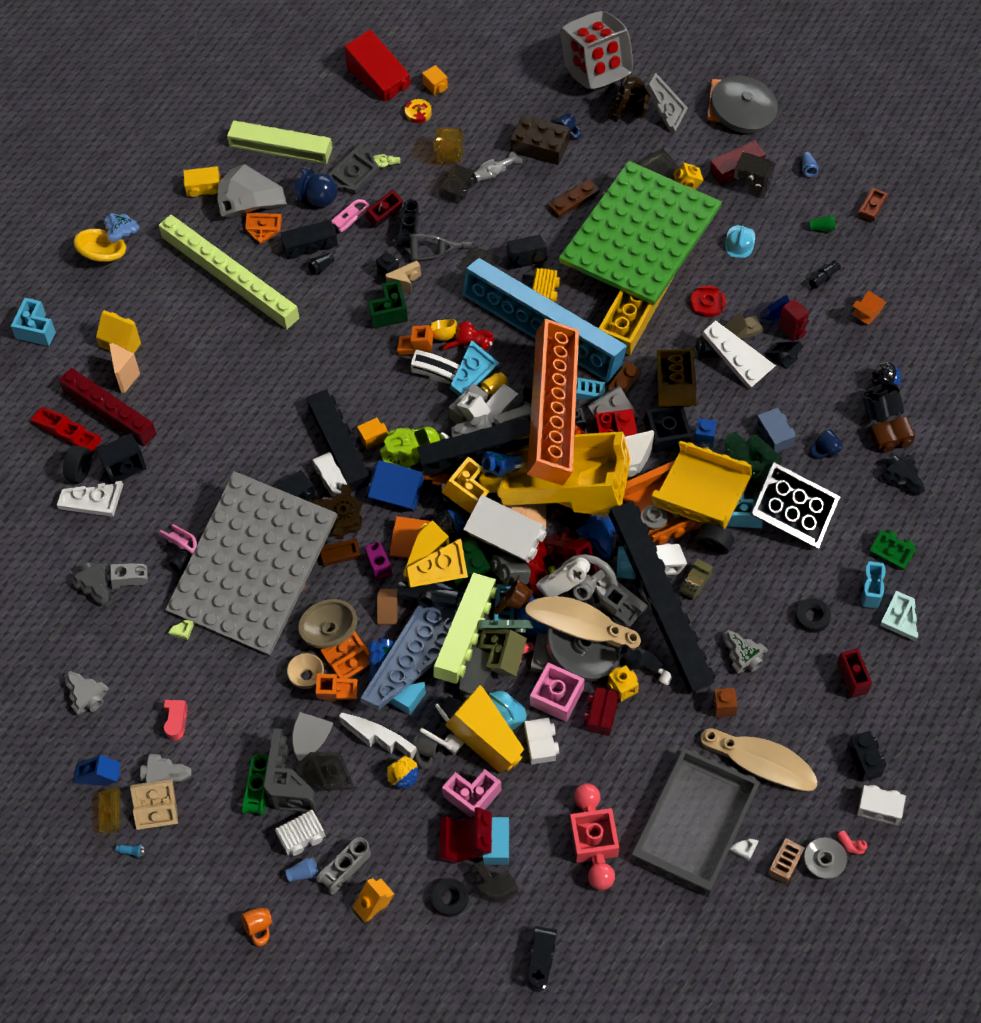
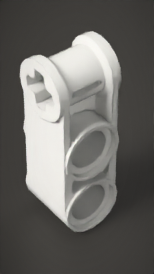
M328 452L312 459L313 466L318 475H320L331 497L337 494L341 495L342 484L347 485L339 467L335 464L331 453Z
M576 558L550 575L543 577L537 582L536 587L544 597H557L585 580L586 573L590 569V563L584 558Z

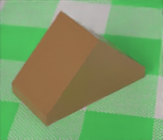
M398 589L379 590L377 596V625H397Z

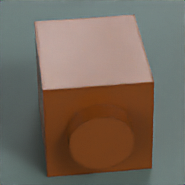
M735 688L714 690L713 705L715 717L736 716L738 706Z

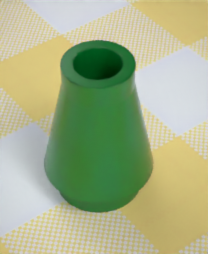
M827 215L810 220V230L824 232L835 230V216Z

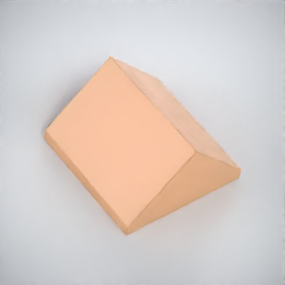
M110 343L115 376L121 393H125L140 375L134 353L114 343Z

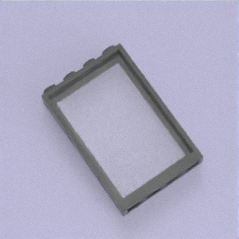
M683 748L632 853L631 861L709 897L756 796L760 782L751 775L739 773L733 767H725L719 764L713 758L700 756L695 750Z

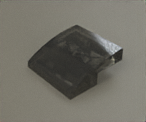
M663 148L636 163L675 181L673 173L678 169V166Z

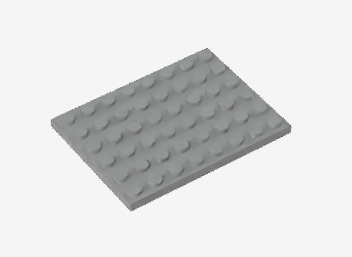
M234 471L165 610L267 655H271L338 514Z

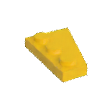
M461 538L408 566L406 574L409 588L468 577Z

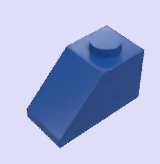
M102 755L77 764L73 783L101 786L117 782L120 776L119 769L121 763Z

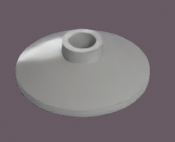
M818 838L807 846L804 861L808 870L813 875L822 879H832L844 871L847 865V854L839 842L831 838ZM821 858H827L829 862L824 864L821 862Z

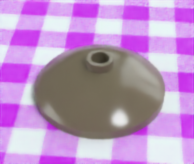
M328 599L320 601L308 608L299 621V633L303 641L312 647H334L346 641L354 633L358 621L357 614L354 608L343 600Z

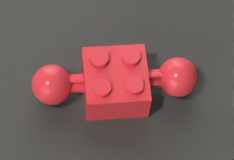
M582 784L574 793V801L583 812L570 814V827L576 862L592 861L593 866L588 872V881L593 888L606 890L613 885L615 872L610 865L605 863V859L619 856V843L612 808L596 810L601 799L599 790L592 784Z

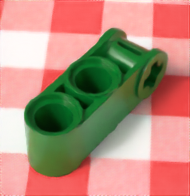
M257 754L251 760L246 792L242 804L243 814L251 812L260 813L261 816L265 815L267 794L264 783L268 757L264 754ZM259 764H266L263 769H257ZM256 783H263L260 788H253Z

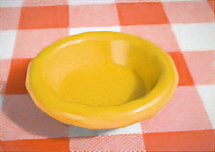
M102 229L81 231L74 237L73 241L77 252L88 259L99 262L120 259L125 254L127 248L123 239L111 243L107 237V230Z

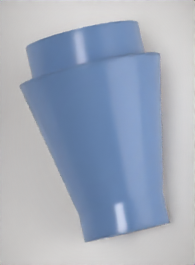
M803 153L801 155L803 174L807 177L817 175L819 165L811 153Z
M305 858L286 870L289 882L314 878V875L319 874L314 858Z

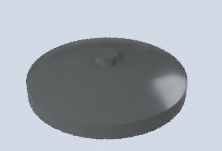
M727 77L715 86L711 95L710 103L714 115L722 124L737 132H761L773 123L777 115L778 104L773 92L765 84L751 77Z
M549 626L547 627L546 646L554 664L559 668L584 678L585 681H597L607 677L620 663L622 657L618 654L619 647L605 641L593 642L580 639Z

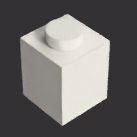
M468 392L457 404L467 420L485 414L488 415L491 411L481 395Z

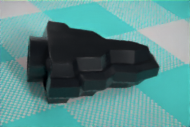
M896 455L886 463L887 469L881 474L886 481L894 482L897 486H905L910 492L917 495L925 492L923 481L918 477L919 470L915 466L916 461L911 455H906L901 459Z

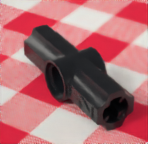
M400 580L397 598L417 601L420 606L426 608L433 607L434 605L455 608L459 591L439 588L435 583L409 588L408 582Z

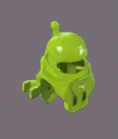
M428 426L417 430L398 428L396 431L387 432L388 437L384 440L385 446L380 450V455L384 462L412 469L421 462L417 447L441 441L440 436L434 428Z

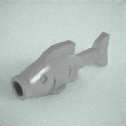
M512 151L509 157L502 161L488 160L476 172L472 173V178L476 183L496 178V175L500 172L506 171V166L512 163H522V159Z

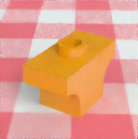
M372 878L366 882L352 908L366 923L379 911L388 906L394 893L382 879L375 881Z

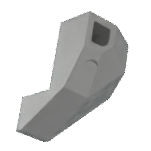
M245 164L230 169L219 182L217 200L221 217L234 218L259 208L275 209L287 204L283 187Z

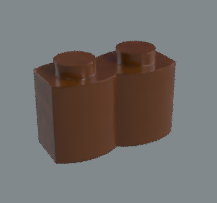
M907 417L875 424L870 430V435L878 452H890L895 447L900 446L903 448L908 447L915 439L914 431Z

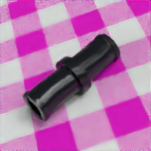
M833 260L828 266L821 268L818 274L809 280L810 286L817 289L822 283L829 281L832 275L841 269L839 262Z

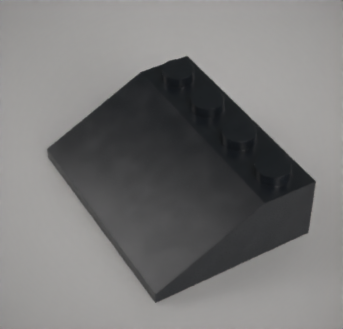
M772 462L764 466L758 480L750 515L818 549L840 496Z

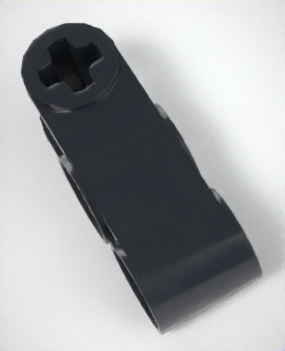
M408 199L403 203L398 233V246H402V244L410 245L409 235L417 234L419 206L416 200Z
M535 927L528 973V985L532 991L541 992L547 987L557 929ZM537 976L541 977L539 982H535Z

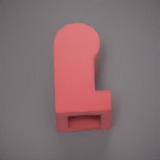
M165 700L164 709L169 715L168 721L164 725V731L168 739L178 741L184 735L188 707L185 700Z

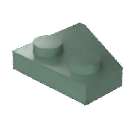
M479 620V628L496 630L514 629L516 633H525L526 629H533V620Z

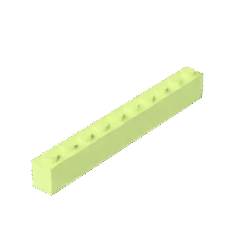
M173 215L168 216L159 224L163 239L285 329H288L299 319L298 308L295 304Z

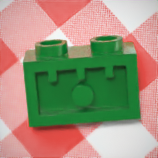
M881 530L870 551L905 570L913 554L917 551L914 548L915 544L907 539L903 541L897 539V534L890 530H886V532Z

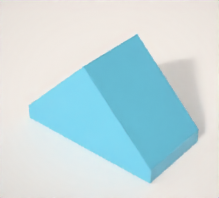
M425 683L409 685L388 703L411 715L426 694Z

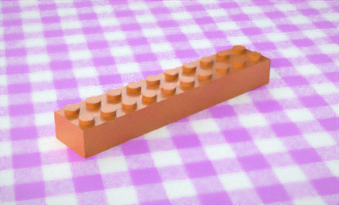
M544 319L536 332L527 475L563 486L573 473L579 330Z

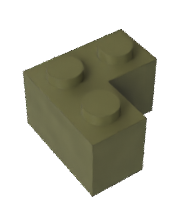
M483 629L478 648L490 653L486 668L502 676H517L527 638L512 630Z

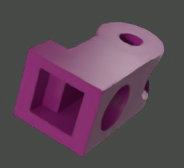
M380 541L364 546L376 581L392 576L391 564Z

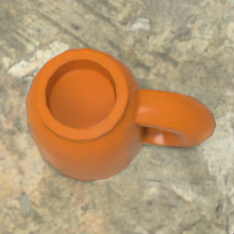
M257 908L242 913L241 919L248 936H251L256 946H264L270 937L268 927L272 924L269 910L267 908ZM265 930V934L261 938L255 937V934Z

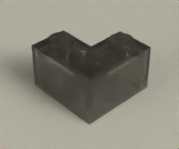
M742 152L735 167L734 178L750 183L748 194L765 199L772 182L776 162Z

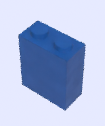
M379 460L378 464H375L373 468V481L369 483L367 488L368 497L415 511L425 474Z

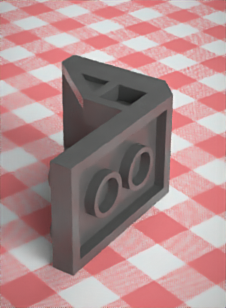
M273 728L264 783L268 801L275 810L305 813L313 810L314 813H317L318 804L314 790L295 771L286 769V764H283L284 757H288L289 745H286L287 739L283 736L282 729Z

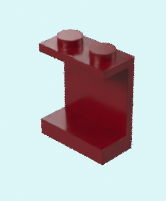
M475 807V816L460 821L447 816L440 818L439 859L456 864L491 853L492 812Z

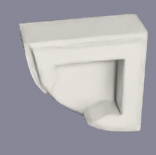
M755 839L742 840L735 843L730 851L749 861L759 841Z

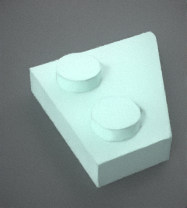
M896 591L880 626L916 641L918 632L916 628L915 599Z

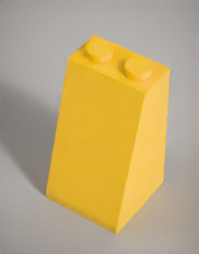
M479 685L448 720L445 726L501 774L504 770L510 771L513 766L517 765L522 759L520 754L524 748L484 688Z

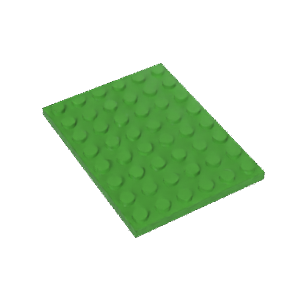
M628 161L561 254L559 262L649 304L655 305L721 208L722 201Z

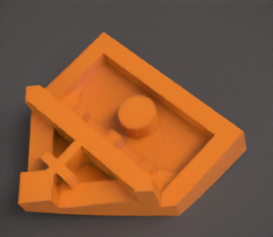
M247 213L245 230L262 244L280 232L282 215Z

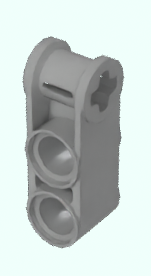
M360 837L352 840L318 874L316 880L319 883L322 882L329 889L330 894H335L369 859L371 851L368 842ZM358 847H365L364 852H355ZM343 862H350L349 867L345 869L340 867Z

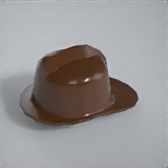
M519 575L513 585L499 600L494 614H499L505 607L521 609L528 604L533 591L519 581Z

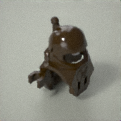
M626 76V78L620 79V90L615 96L614 108L608 113L609 119L612 114H616L617 122L622 114V109L642 119L650 100V95L645 88L643 80L635 76ZM640 99H642V101L639 102V103H634V102H633V101H635V100H640Z
M342 484L341 495L337 494L331 498L323 497L310 501L338 514L329 535H334L335 539L343 540L344 536L350 532H358L362 524V516L360 515L362 503L351 496L352 489H350V485Z

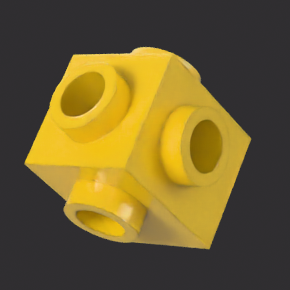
M683 162L673 173L676 182L692 189H696L703 182L700 168Z
M627 665L622 668L617 667L610 672L607 685L609 690L619 693L620 702L637 694L639 689L638 678L633 670H629Z

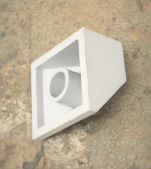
M653 430L625 437L631 457L628 477L640 473L652 454Z

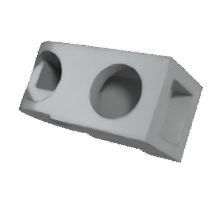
M144 564L111 565L112 589L126 585H144L148 582L147 566Z

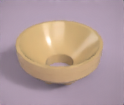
M304 653L297 655L290 661L287 674L293 685L301 689H309L316 686L317 674H324V666L316 655ZM304 671H311L313 676L309 680H303L301 674Z

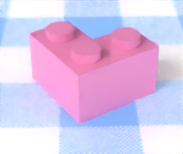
M484 769L477 779L470 784L455 772L442 787L443 797L466 815L473 817L475 816V807L486 809L501 792V781Z

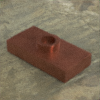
M872 187L858 212V216L874 222L888 198V193Z

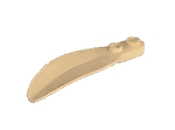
M543 597L529 602L525 608L526 614L532 619L580 639L593 642L605 641L616 647L627 644L632 650H635L641 643V638L636 631L614 623L598 609L573 598Z
M713 728L706 729L701 734V744L705 749L731 758L739 767L760 778L800 791L810 792L817 787V779L810 766L796 753L778 743L756 737H734ZM709 736H714L715 738H714V739H709L708 737H709ZM732 743L733 746L729 747L727 744Z

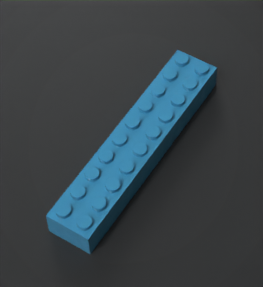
M480 258L466 268L462 295L534 339H536V332L544 319L579 330V366L607 383L621 370L627 347L626 344Z

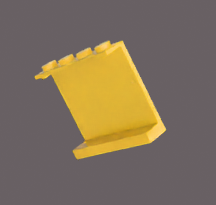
M680 441V452L660 491L654 490L652 494L653 506L700 523H711L725 529L752 476L751 465L746 461H738L728 455L715 453L708 448L703 449L695 446L693 443Z

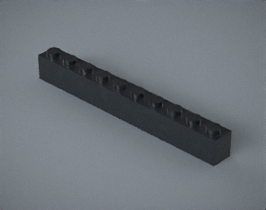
M633 501L612 508L608 515L689 694L711 686L715 682V674L712 668H708L706 654L698 646V636L689 626L690 619L681 608L682 602L680 597L674 593L673 581L670 577H667L664 571L666 569L665 564L656 553L657 546L655 542L649 538V529L640 518L641 511L639 507L635 506Z

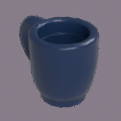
M566 113L555 121V124L570 127L571 139L578 140L581 137V131L575 125L576 119L572 114Z
M829 429L817 438L816 444L810 447L809 454L815 459H821L827 455L833 457L843 449L842 443L837 435ZM819 446L825 454L818 453L816 447Z

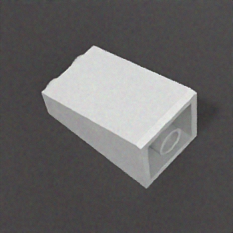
M483 495L480 496L463 529L471 537L529 563L530 559L533 560L538 551L536 548L539 542L544 540L547 533L545 531L546 527L543 524Z

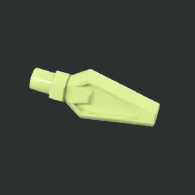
M384 154L373 156L378 168L400 164V157L386 156Z

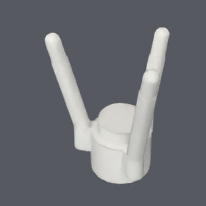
M436 704L435 707L447 723L449 720L448 716L439 704ZM423 728L420 729V732L445 746L454 755L464 744L455 734L452 735L450 733L445 740H442Z

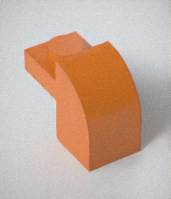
M868 290L861 302L856 300L853 304L856 310L852 315L864 323L870 324L887 302Z
M412 326L411 335L399 336L397 349L399 355L415 354L416 350L431 353L434 337L431 326Z
M317 674L316 697L326 701H357L358 679L337 678V674Z

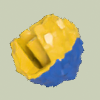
M406 755L387 767V777L391 785L405 789L413 786L417 781L419 774L417 762H414L412 758H408Z

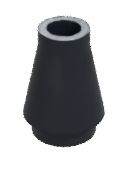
M331 253L311 258L307 264L309 271L313 275L321 274L334 262V257Z

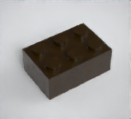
M522 115L510 139V152L513 151L518 155L559 165L570 142V127Z

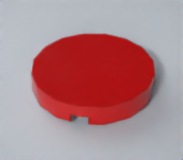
M701 286L691 294L690 305L692 310L699 316L715 317L725 309L726 298L724 293H721L717 287Z

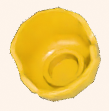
M447 319L432 322L433 338L439 341L452 339L457 333L456 320Z

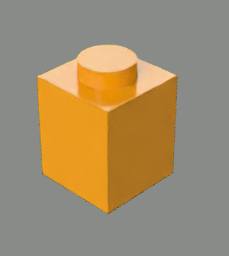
M436 65L422 72L423 84L434 95L442 93L448 88L447 76Z
M378 418L357 426L358 436L366 450L383 443L386 439L387 428L384 423H380Z

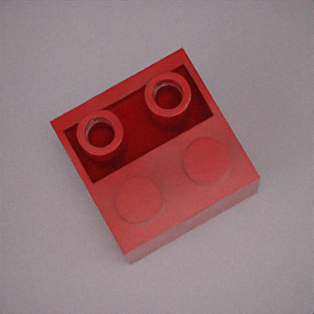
M633 409L595 414L599 433L624 432L625 437L638 434Z

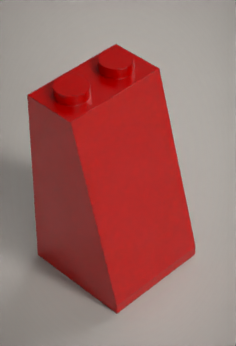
M371 29L344 46L347 69L384 102L394 98L396 94L406 90L411 85L410 74Z

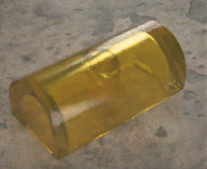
M112 787L98 792L99 832L105 834L117 833L121 830L120 789Z

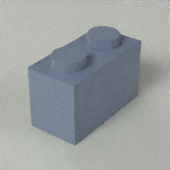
M778 408L757 416L756 426L773 454L794 445L795 431L789 427L786 416L783 413L781 414Z

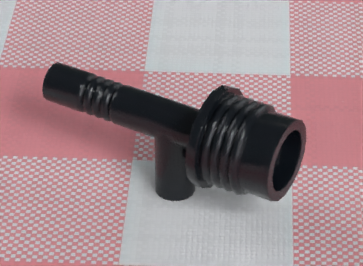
M202 531V532L199 534V536L196 538L197 545H198V543H199V541H200V539H201V537H202L204 531ZM186 549L184 551L176 550L168 565L173 571L180 573L186 568L193 554Z

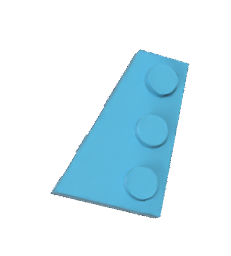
M471 340L450 385V389L460 397L471 385L475 384L478 386L498 367L499 362Z

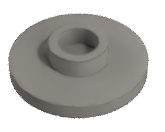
M649 505L643 509L641 520L650 529H660L666 525L668 514L664 509Z

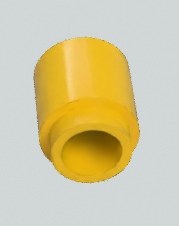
M495 373L481 382L480 389L491 398L503 384L508 385V380L503 373Z

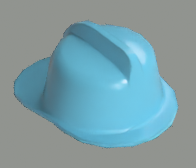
M740 225L730 228L725 243L726 252L731 257H748L754 247V231Z
M495 691L488 694L512 731L526 721L527 714L525 708L507 692Z

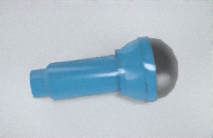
M143 844L137 846H116V852L130 854L138 859L145 858L148 854V849Z

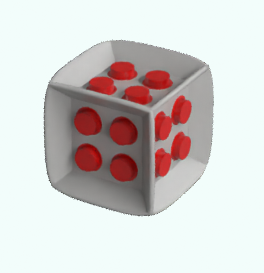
M605 11L591 13L562 27L561 43L565 65L570 75L582 86L588 89H597L616 82L632 72L633 56L629 33L624 24L610 13Z

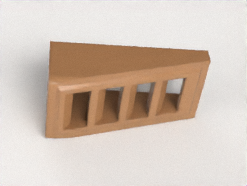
M786 838L769 869L768 876L787 885L805 847ZM787 845L798 850V853L796 854L786 849ZM783 853H786V854H788V855L794 857L795 859L792 860V859H790V858L784 856ZM780 859L790 863L791 866H788L780 862ZM777 865L788 870V872L786 873L776 868Z

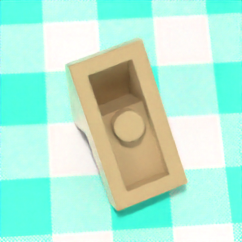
M418 261L412 262L385 274L386 283L400 280L402 291L412 293L410 280L414 281L421 276V268Z

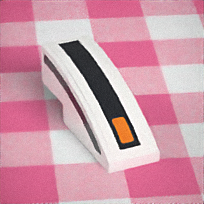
M420 350L415 351L411 362L412 373L429 376L430 380L448 384L452 383L460 365L448 359Z

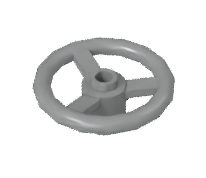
M584 554L573 556L566 560L562 566L567 565L576 558H584L589 563L601 568L592 576L586 575L583 582L574 586L573 593L578 600H585L587 604L602 610L599 603L595 604L593 592L596 588V583L606 575L608 576L610 587L613 583L618 587L614 571L608 563L596 556ZM568 592L560 594L561 597L571 598Z

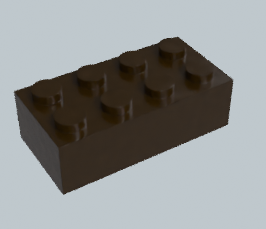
M694 349L657 350L659 407L697 406Z

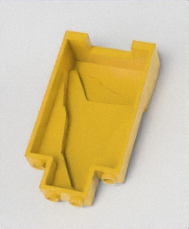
M624 432L574 435L573 473L563 486L527 475L529 448L507 453V455H521L523 460H525L526 465L518 471L510 472L503 477H497L491 472L483 470L482 474L479 475L480 485L486 488L489 493H497L503 505L559 503L572 508L574 512L602 515L609 514L612 508L622 505L631 457Z

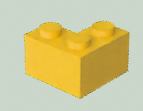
M467 457L442 490L444 495L470 514H472L480 496L486 497L489 493L486 488L476 482V479L483 470L482 466L470 457Z

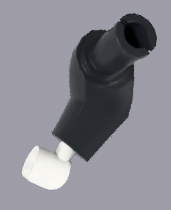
M627 644L619 647L618 654L625 659V664L632 669H646L655 676L661 674L658 680L665 685H669L672 679L671 674L663 670L664 665L651 652L632 650Z

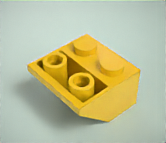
M103 310L96 334L99 347L111 351L109 344L114 343L135 353L141 344L135 322L128 318H122L114 312L110 313Z

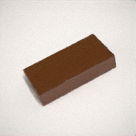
M357 538L323 546L320 552L324 567L361 558Z

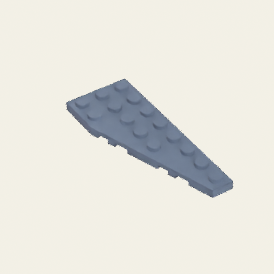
M435 583L439 588L459 591L443 583ZM458 592L455 608L439 605L426 608L418 605L363 693L361 703L380 710L436 663L464 592Z

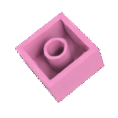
M547 663L530 695V706L567 722L584 690L585 679L551 663Z

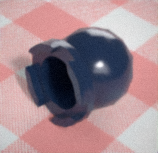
M307 167L301 169L303 174L301 178L296 179L294 186V195H297L295 200L299 202L307 200L316 207H326L333 203L338 194V186L334 178L326 173L314 174L313 169Z

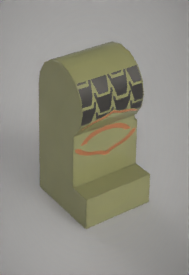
M697 559L683 582L680 593L694 600L711 577L713 566Z

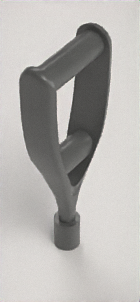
M431 234L409 235L411 246L410 260H427L439 257L457 248H472L471 242L455 243ZM417 237L437 238L438 254L418 257ZM445 242L449 245L447 249H445Z

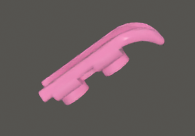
M355 200L331 221L342 233L354 221L358 220L370 205L365 200ZM363 204L365 207L362 210H358L354 205ZM345 213H347L348 216L345 219L342 218V216Z
M174 524L171 525L174 531L169 534L163 530L159 531V534L167 539L169 543H174L178 548H185L190 553H194L197 541L189 532ZM192 541H193V548L189 547V545H190L189 543L192 542Z

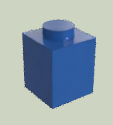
M698 418L694 443L708 441L713 448L717 421Z

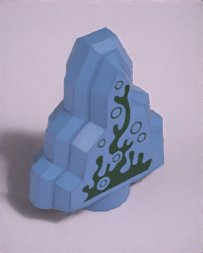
M111 213L105 217V229L108 230L107 237L111 243H115L129 235L132 236L139 230L137 222L130 219L126 214L117 215Z

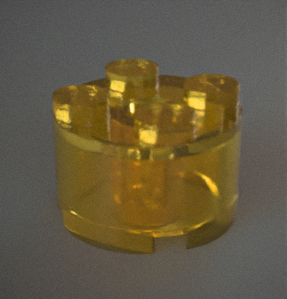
M436 128L437 140L433 142V149L437 151V163L462 162L464 153L462 129Z

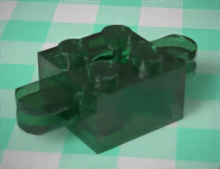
M736 432L726 436L725 448L731 452L728 456L738 461H746L752 467V476L747 484L752 490L756 489L765 465L775 462L781 466L782 457L757 434H754L747 441Z

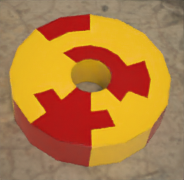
M415 99L405 106V116L413 123L426 122L432 115L431 105L426 100Z

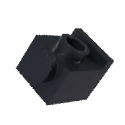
M385 252L376 259L377 272L386 279L385 274L399 269V261L392 254Z

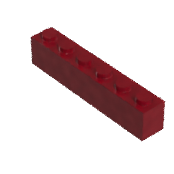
M70 368L59 379L63 392L125 434L132 433L135 441L145 446L157 434L152 421L73 368Z

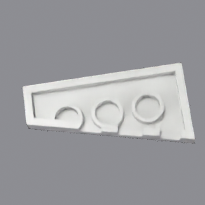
M717 321L713 322L701 333L748 389L776 366Z

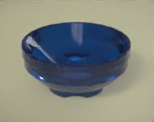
M785 295L761 311L760 316L765 320L777 321L781 318L782 307L790 302L789 297Z

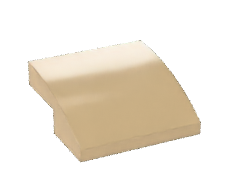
M173 779L131 785L136 830L178 824Z

